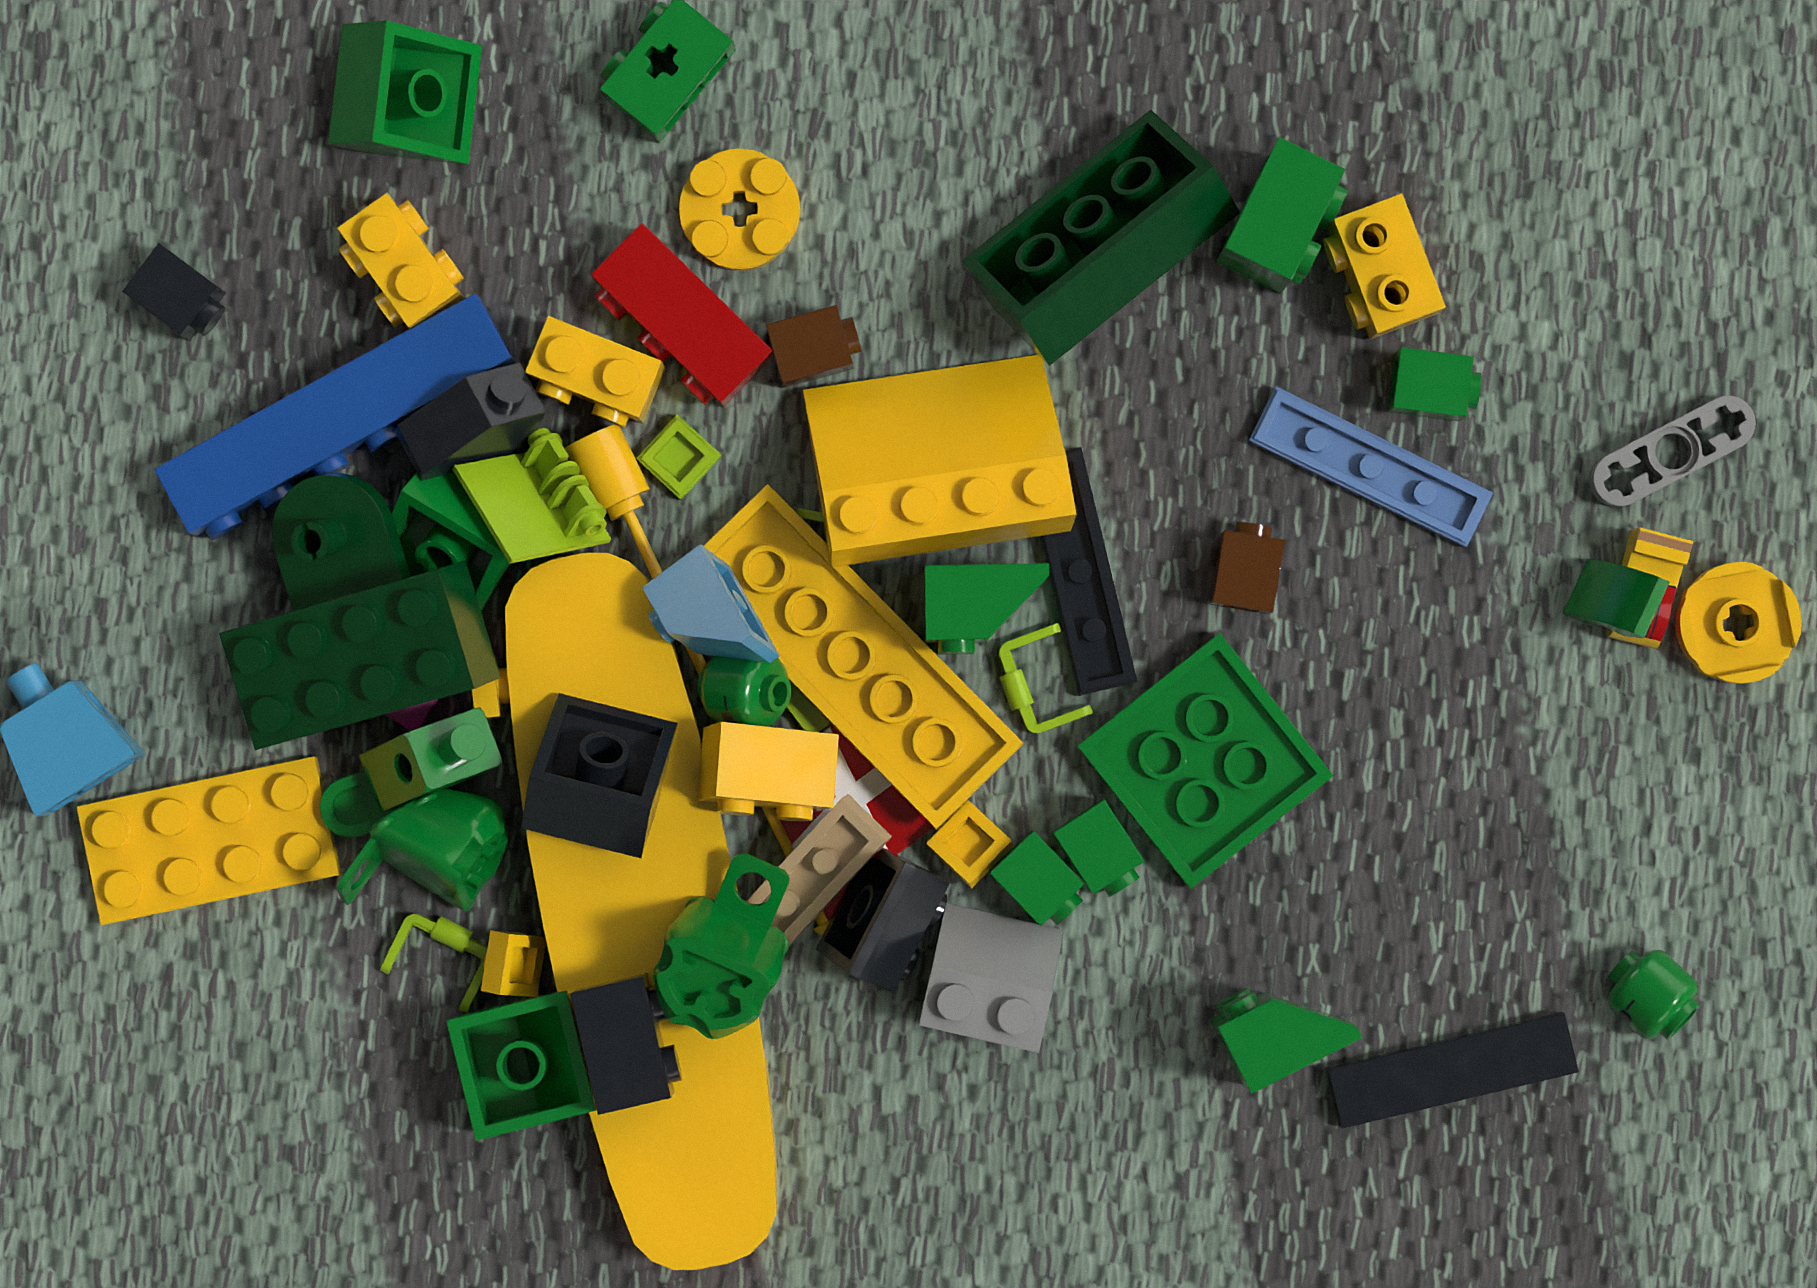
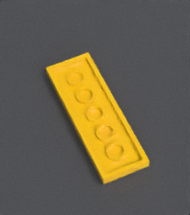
M768 484L704 545L706 549L727 563L732 569L780 655L778 658L786 668L789 681L935 830L1023 746L1024 743L848 565L831 567L827 543Z

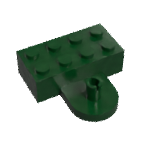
M327 473L301 481L286 493L275 512L272 526L273 546L293 611L219 633L255 750L469 691L501 678L466 561L410 576L396 526L387 503L379 492L366 481L344 473Z

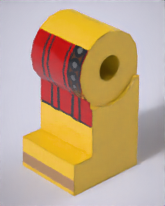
M1641 527L1630 530L1622 566L1658 576L1670 583L1644 638L1623 636L1607 629L1608 637L1652 649L1659 647L1669 622L1672 603L1682 569L1688 563L1694 541Z

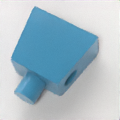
M33 663L21 669L6 680L7 685L23 710L0 724V733L30 808L36 817L49 816L145 756L137 742L82 681L71 680L54 690L38 663Z

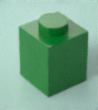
M1401 347L1394 353L1387 412L1461 421L1467 417V409H1476L1479 401L1481 373L1472 372L1474 356Z
M1101 799L1052 831L1057 842L1093 895L1104 889L1108 897H1111L1140 878L1134 868L1143 863L1144 859L1105 799Z
M1031 830L989 871L1040 926L1049 918L1056 925L1060 924L1083 901L1076 892L1085 883L1034 830Z

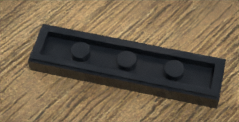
M1078 447L1065 450L1076 509V517L1072 529L1068 532L1042 535L1040 539L1046 563H1049V577L1077 694L1082 696L1138 681L1082 448Z
M1564 1012L1326 1068L1342 1129L1579 1072Z

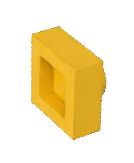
M495 656L501 678L472 689L474 709L481 707L487 719L505 717L504 704L510 703L507 667H499V658Z
M969 800L926 843L928 849L971 889L1014 846L1012 840Z
M490 930L488 948L483 961L484 973L481 991L498 995L538 996L546 938L528 933Z

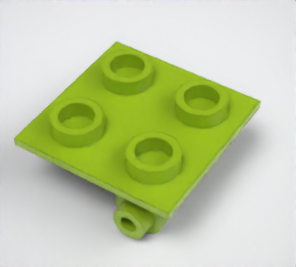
M540 428L528 437L527 441L530 447L527 452L454 465L452 469L510 564L606 544L611 541V537L605 529L607 525L604 519L606 509L595 499L588 487L589 482L586 477L579 475L580 468L575 461H567L569 455L562 446L563 440L560 435L551 433L548 428Z

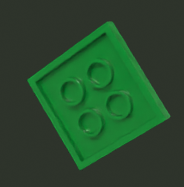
M1221 633L1215 635L1077 745L1080 752L1189 889L1196 886L1334 776Z

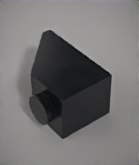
M519 362L463 378L398 424L395 432L420 481L454 472L452 470L454 465L527 452L530 447L527 441L528 437L538 430L546 411Z

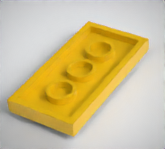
M317 756L77 806L100 924L120 922L342 875L333 832L327 828L321 818L320 802L324 793V787Z

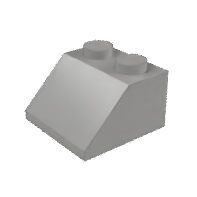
M946 903L919 1017V1026L1039 1053L1052 998L1064 930Z

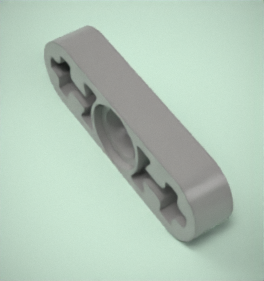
M1721 396L1709 401L1599 459L1590 473L1592 493L1601 503L1609 507H1624L1635 503L1744 446L1751 439L1755 431L1756 420L1753 410L1744 400L1735 396ZM1721 407L1726 415L1736 412L1741 420V423L1734 427L1736 438L1730 440L1726 433H1722L1706 440L1704 444L1711 449V453L1703 456L1701 442L1696 433L1687 426V423L1694 419L1697 431H1700L1718 420L1716 409ZM1664 435H1676L1687 445L1688 457L1685 464L1679 469H1668L1657 460L1655 453L1656 445ZM1641 447L1647 468L1658 480L1649 484L1646 472L1627 483L1630 492L1628 495L1623 496L1618 489L1608 492L1603 482L1611 476L1608 466L1611 463H1615L1619 470H1625L1641 462L1633 453L1635 449Z

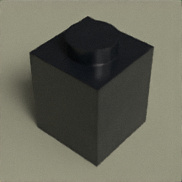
M160 243L157 244L122 291L189 341L192 340L197 332L202 336L207 335L216 326L225 311V307L219 302L226 292Z

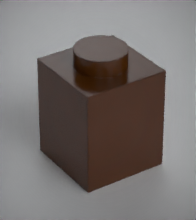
M837 305L766 324L784 388L852 370L854 367L851 355L862 352L853 317L841 320Z
M1236 522L1235 532L1224 530L1220 533L1209 605L1263 614L1273 613L1285 540L1271 538L1272 527L1248 522Z

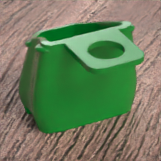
M445 788L417 798L384 816L373 825L370 831L371 838L340 879L337 885V892L343 903L346 905L351 904L380 863L385 861L443 900L464 912H468L473 907L480 890L493 878L508 843L507 822L503 818V809L496 801L490 798ZM367 861L366 867L363 870L362 874L352 885L355 875L357 874L361 866Z
M738 853L733 857L715 900L700 896L692 898L686 903L684 910L675 918L666 931L662 954L653 971L656 993L662 1010L669 1021L675 1024L690 1026L709 1039H719L743 1029L759 1017L766 997L779 981L784 955L789 947L788 939L783 931L771 925L789 885L790 878L785 870L750 854ZM748 872H755L764 876L771 887L770 897L760 904H751L744 901L736 890L737 879Z

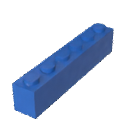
M475 293L169 460L154 470L188 533L201 536L207 532L210 540H214L241 526L243 522L239 514L260 503L264 511L277 507L282 498L293 487L292 485L312 474L319 476L327 473L341 472L350 465L345 456L367 445L370 452H375L394 443L399 439L395 432L398 424L463 378L512 365L516 361L484 302Z

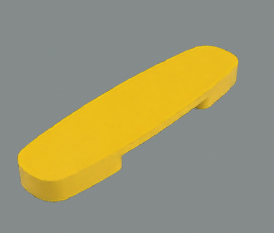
M580 553L552 559L531 568L514 585L505 606L507 677L523 813L529 776L559 693L678 723L655 817L642 858L526 830L541 918L557 992L568 991L583 1056L584 1051L570 993L575 989L644 973L648 974L650 986H653L654 967L661 957L668 927L684 910L686 903L690 899L704 896L715 900L731 863L721 813H717L718 802L698 800L702 740L698 729V719L674 641L671 643L667 642L658 633L649 619L648 614L654 608L642 587L648 584L650 580L634 564L610 553ZM760 1016L743 1029L719 1039H709L698 1030L687 1025L675 1024L669 1020L659 1022L663 1044L664 1046L675 1045L682 1073V1081L673 1083L674 1095L669 1099L598 1115L596 1110L589 1112L612 1189L633 1243L652 1262L672 1270H699L728 1264L750 1255L767 1238L778 1210L776 1139L768 1062L764 1051Z

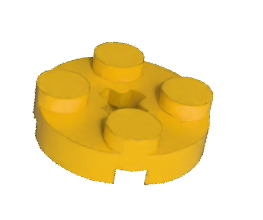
M729 149L718 152L707 160L699 162L691 171L680 197L679 214L685 236L699 255L726 270L749 271L766 266L785 251L797 233L800 222V200L794 182L780 162L755 150ZM737 193L745 194L747 203L757 204L758 206L757 214L747 216L746 226L741 227L735 226L732 216L722 215L723 205L733 203L734 194Z
M1732 562L1706 570L1684 590L1676 611V635L1685 657L1701 674L1724 683L1742 684L1765 679L1773 675L1784 665L1782 663L1789 657L1792 648L1796 647L1801 635L1802 619L1796 596L1783 580H1779L1773 573L1764 570L1765 568L1754 563ZM1732 606H1739V611L1742 615L1751 614L1754 620V626L1744 630L1745 639L1741 641L1735 640L1733 632L1724 631L1723 620L1730 616L1729 608Z

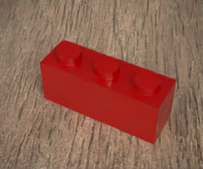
M643 223L591 274L594 281L601 287L593 296L618 321L628 313L644 329L636 338L658 360L664 362L671 355L687 371L680 381L705 406L715 398L725 407L774 357L773 350Z

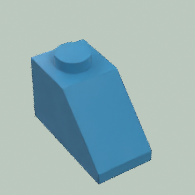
M701 544L642 587L654 608L648 614L649 619L658 633L667 642L671 643L676 639L697 654L771 663L780 656L730 566Z

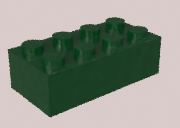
M1150 109L961 262L994 310L1050 366L1207 239L1217 233V231L1239 215L1240 211L1214 166Z

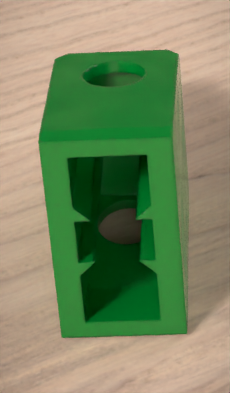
M481 707L410 731L359 755L380 813L440 789H447L475 779L502 765L500 752ZM399 757L409 760L413 771L411 781H408L403 776L399 766Z

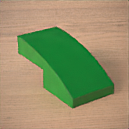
M1587 559L1563 614L1584 624L1604 626L1623 636L1644 638L1670 582L1658 576L1626 566Z

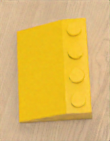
M1039 355L803 389L831 567L1071 531L1076 517V509L1068 463L1043 359Z

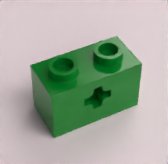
M672 0L668 6L662 2L658 3L648 13L639 27V31L644 34L629 53L624 49L619 50L600 75L606 81L600 88L604 99L659 143H661L736 51L734 41L684 0ZM673 53V63L677 72L672 76L662 72L654 79L655 71L651 59L657 56L665 60Z

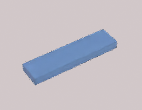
M1277 386L1274 387L1248 442L1464 548L1468 546L1493 495V492Z

